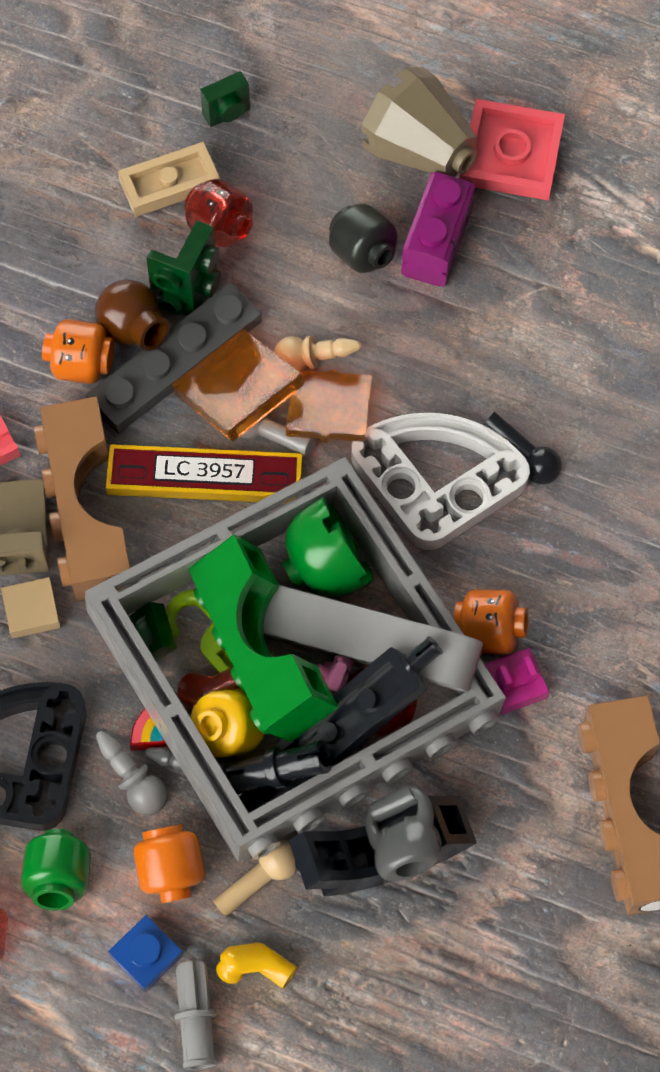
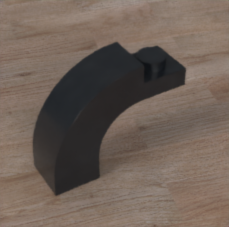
M428 796L433 805V825L439 831L442 840L441 855L436 863L438 864L477 844L459 796ZM418 804L380 822V830L382 831L387 826L390 827L403 821L407 816L417 815ZM366 826L343 831H306L289 840L295 858L296 870L302 878L306 890L321 889L323 896H334L365 890L391 882L381 878L377 872L374 859L375 850L369 842L365 829Z

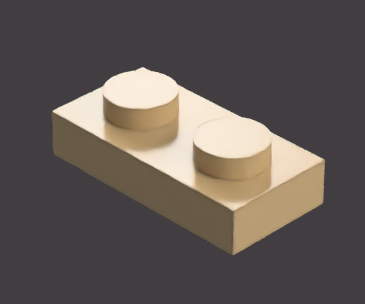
M204 142L118 171L120 184L135 217L201 195L210 186L212 187L207 192L221 188L220 177Z

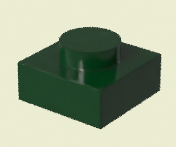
M241 71L200 89L202 115L210 128L222 122L234 121L244 112L250 110L249 83Z
M148 602L128 616L156 662L177 648L163 603Z

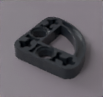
M37 682L0 690V720L18 713L37 710L23 776L0 773V786L6 790V799L0 806V825L47 831L55 828L63 820L67 810L86 720V705L81 692L74 686L56 682ZM62 699H69L71 708L75 709V712H66L62 725L64 733H72L71 737L55 731L57 717L51 706H60ZM49 745H59L67 751L65 762L55 769H47L38 762L40 752ZM35 776L50 782L48 797L51 804L55 805L54 809H45L43 816L38 817L34 808L29 805L30 802H39L42 794V783L40 780L33 781ZM62 781V782H61V785H57V784L53 783V782Z

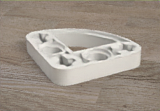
M412 413L392 417L362 430L355 436L352 442L351 462L355 470L408 539L416 547L423 550H435L442 547L520 496L526 489L530 475L529 464L526 458L508 440L482 424L449 414ZM418 440L444 441L466 447L487 459L434 493L397 444ZM369 445L373 450L382 448L381 461L387 468L382 475L381 465L375 457L371 455L364 458L366 446ZM502 467L507 472L515 469L517 471L515 482L512 483L510 479L503 478L494 484L493 497L488 486L498 479L500 468ZM405 479L413 485L415 491L406 499H397L389 494L387 487L393 480ZM463 490H472L480 495L482 504L477 509L464 510L456 504L455 496ZM442 504H445L449 514L438 522L437 533L434 534L430 529H425L421 532V519L425 517L427 521L434 522L443 516L444 506Z

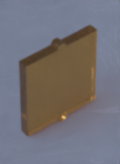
M335 369L329 372L294 371L286 423V436L321 439L324 443L329 442L330 439L365 442L372 375L338 373Z

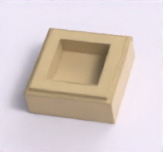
M50 577L1 587L12 639L61 628Z

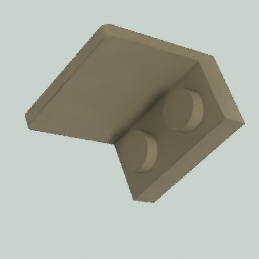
M31 479L0 482V576L49 572L46 501L43 480Z

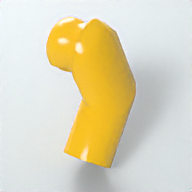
M254 942L232 945L223 950L220 954L221 961L216 966V973L222 981L228 984H236L243 978L244 974L259 972L284 989L295 975L298 967L267 945Z

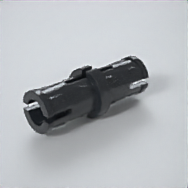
M323 740L286 750L276 746L268 748L264 755L236 762H227L224 766V773H235L234 776H228L227 779L236 794L270 785L273 788L280 789L288 787L292 780L329 773L332 763H322L321 760L331 758V754Z

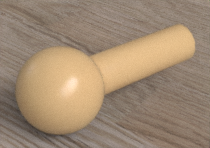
M278 839L280 845L274 851L260 858L259 863L213 900V903L225 917L270 880H285L297 872L295 858L288 840Z

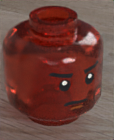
M214 178L197 184L187 195L184 205L187 226L192 230L196 220L213 226L215 246L224 248L233 245L249 234L253 225L252 201L244 192L224 180Z

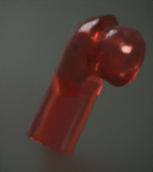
M231 666L212 677L196 672L188 673L179 681L177 691L183 702L195 706L201 697L210 692L241 688L236 684L230 670L233 667Z

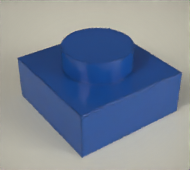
M147 915L108 951L109 956L145 993L183 957V951Z

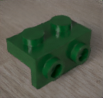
M196 220L177 258L150 250L146 258L150 289L158 299L162 311L171 315L183 314L188 316L202 305L206 296L211 298L215 294L220 283L221 271L217 270L220 249L215 247L213 226Z

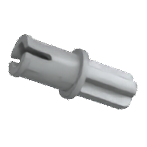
M186 961L178 964L176 967L180 1013L174 1015L175 1022L181 1024L184 1060L182 1064L184 1070H205L217 1066L212 1020L217 1018L215 1010H211L206 963L204 961Z

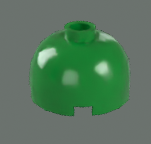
M322 496L294 516L286 530L284 541L289 558L284 560L282 565L296 587L305 583L316 595L326 598H341L355 593L374 582V576L367 561L360 564L357 556H359L357 543L332 505H327L325 497Z

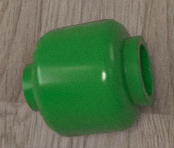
M50 829L44 834L34 837L26 844L23 856L21 888L26 896L31 898L33 903L39 908L52 911L68 909L74 902L80 900L86 895L89 885L91 852L88 846L79 838L74 837L73 833L65 829Z

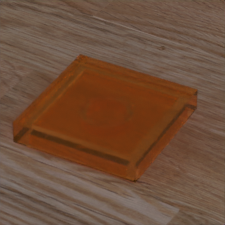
M242 329L174 382L172 388L178 398L233 442L303 387L305 381L301 372L246 330Z

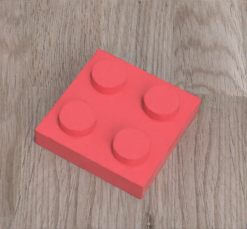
M476 99L470 128L477 137V158L466 173L460 174V179L470 181L476 185L475 188L549 201L565 114Z

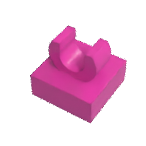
M530 648L484 664L506 697L500 711L501 715L548 698V688Z

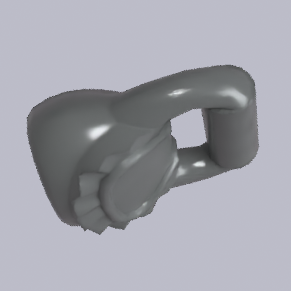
M409 784L371 803L367 811L365 829L369 842L375 850V867L378 874L384 880L394 882L413 878L431 869L440 858L442 840L439 831L433 825L434 811L432 801L419 786ZM418 804L417 815L407 816L403 821L390 827L387 826L382 831L380 830V822Z

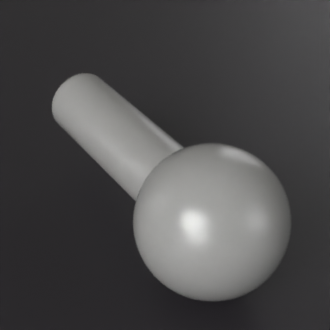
M241 403L231 414V427L235 434L243 439L251 440L262 436L305 456L310 455L314 448V438L268 419L265 409L258 403Z

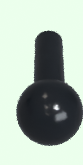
M494 411L483 425L508 440L526 458L530 469L529 479L537 484H549L555 481L562 469V462L558 453L549 447L536 448Z

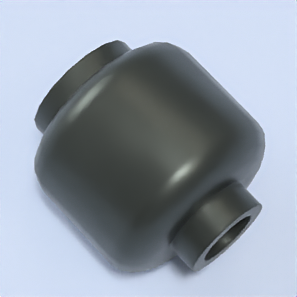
M366 203L346 206L333 217L329 226V245L333 253L350 268L359 273H367L384 268L392 261L396 251L398 233L395 226L374 207Z

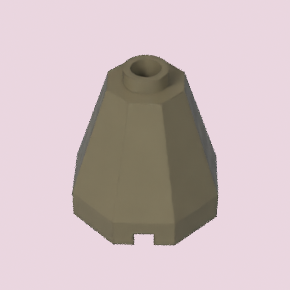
M424 67L403 68L396 75L403 81L395 88L388 83L382 87L363 119L361 132L368 136V139H362V147L375 157L429 173L439 172L453 177L458 173H466L477 158V137L435 75Z

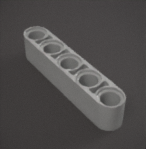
M280 585L267 607L263 625V633L266 637L333 656H344L365 665H370L390 647L398 649L407 655L421 644L427 636H430L437 642L443 654L436 657L420 671L423 681L469 693L484 644L477 639Z

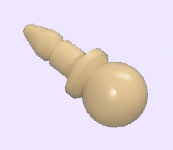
M312 335L306 336L304 340L299 337L289 336L276 344L273 358L276 366L281 371L288 374H296L303 371L307 366L311 369L318 368L320 360L334 359L336 356L340 358L346 357L360 350L362 344L358 340L339 338L336 341L326 340L317 342Z

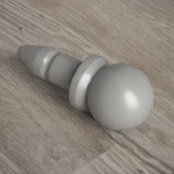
M99 731L96 734V739L102 755L110 760V765L116 773L123 777V780L117 786L120 790L127 791V801L132 810L141 815H152L160 811L167 800V789L162 780L148 774V766L146 764L136 768L135 762L129 754L122 750V745L107 733Z

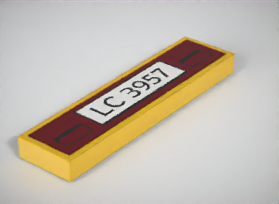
M110 444L106 493L107 495L259 502L301 480L302 454ZM294 497V498H292V499H290V500H288V501H286V502H284V503H282V504H286V503H288L289 501L295 499L296 497Z

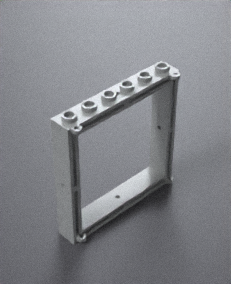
M346 457L85 591L88 615L237 862L241 860L248 861L252 858L256 860L268 855L280 845L278 839L294 830H297L298 834L312 830L324 821V813L340 804L343 809H348L358 804L369 795V788L383 780L387 784L397 782L413 770V763L427 755L431 760L443 756L457 744L455 740L471 731L473 735H479L487 731L499 721L498 715L506 698L479 658L469 693L455 690L458 694V697L336 764L331 767L329 773L318 774L250 813L247 812L131 622L128 614L140 609L148 602H153L193 581L188 569L233 534L258 547L285 533L295 515L323 496L326 498L327 505L331 504L332 507H335L408 620L464 635ZM326 481V483H324V484H322V485L316 487L315 489H313V487H315V486H317V485H319V484H321V483H323V482ZM296 497L295 499L289 501L288 503H286V504H284V505H282V506H280V507H278V508H276V509H274V510L271 511V509H273L274 507H276V506H278V505H280V504H282V503H284V502H286V501H288V500H290V499ZM253 519V521H251V522H249V523H247V524H245V525H243V526L237 528L236 530L230 532V530H232V529H234V528H236V527H238V526H240V525H242V524L248 522L249 520ZM209 541L211 542V543H209V544H207V545H205V546H203V547H201V548H199V549H197V550H195V551H193V552L187 554L186 556L184 555V554H186V553H188V552L194 550L195 548H197V547H199V546H201V545H203V544H205V543H207V542H209ZM167 564L166 566L160 568L159 570H157V571H155V572H153V573H151V574H149V575H147V576L141 578L143 575H145V574H147V573H149V572H151V571H153V570H155V569H157V568H159V567H161V566Z

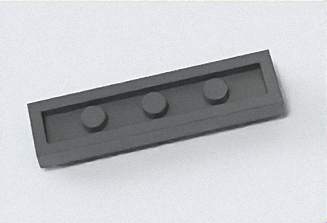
M229 283L173 326L159 347L151 351L142 350L86 393L87 398L97 396L102 418L119 434L262 322V313L232 283Z

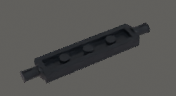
M427 636L421 644L407 655L398 649L390 647L333 695L339 707L294 741L289 742L281 739L273 747L279 746V748L286 750L323 740L329 748L331 758L323 759L321 762H331L332 767L335 766L427 690L420 671L436 657L443 654L442 649L438 647L437 642L430 636ZM317 775L292 780L290 785L285 788L276 789V787L273 788L270 785L242 792L239 799L247 812L250 813Z

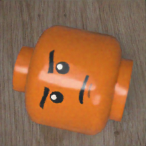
M64 319L59 322L54 333H46L42 347V360L50 362L51 372L58 380L95 384L100 380L102 374H110L114 358V338L107 337L105 328L99 323Z
M473 589L466 594L463 601L456 602L454 620L465 636L484 643L481 654H510L516 648L519 637L526 638L528 635V609L519 607L516 595L510 590Z

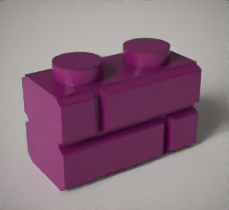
M431 172L403 248L401 274L405 275V277L439 287L446 286L465 232V227L472 213L475 184L439 172Z

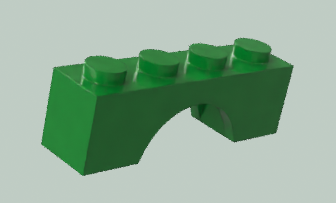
M233 534L188 569L196 585V588L193 590L194 596L212 619L215 626L212 628L213 637L219 646L227 652L233 664L230 670L236 684L246 692L253 707L250 709V716L261 732L292 742L339 708L318 666L293 654L272 657L267 649L263 633L264 618L267 607L278 590L279 585L261 548Z

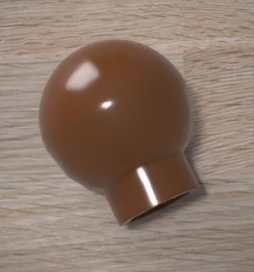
M119 280L107 286L97 299L95 306L96 323L101 324L105 328L107 337H113L114 342L121 345L137 344L143 350L151 351L159 347L166 339L170 324L161 315L158 299L145 284L135 280Z

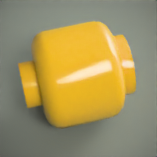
M241 689L210 692L201 697L193 707L190 718L216 758L246 754L255 749L264 737V733L258 729L250 716V709L253 707L246 692Z

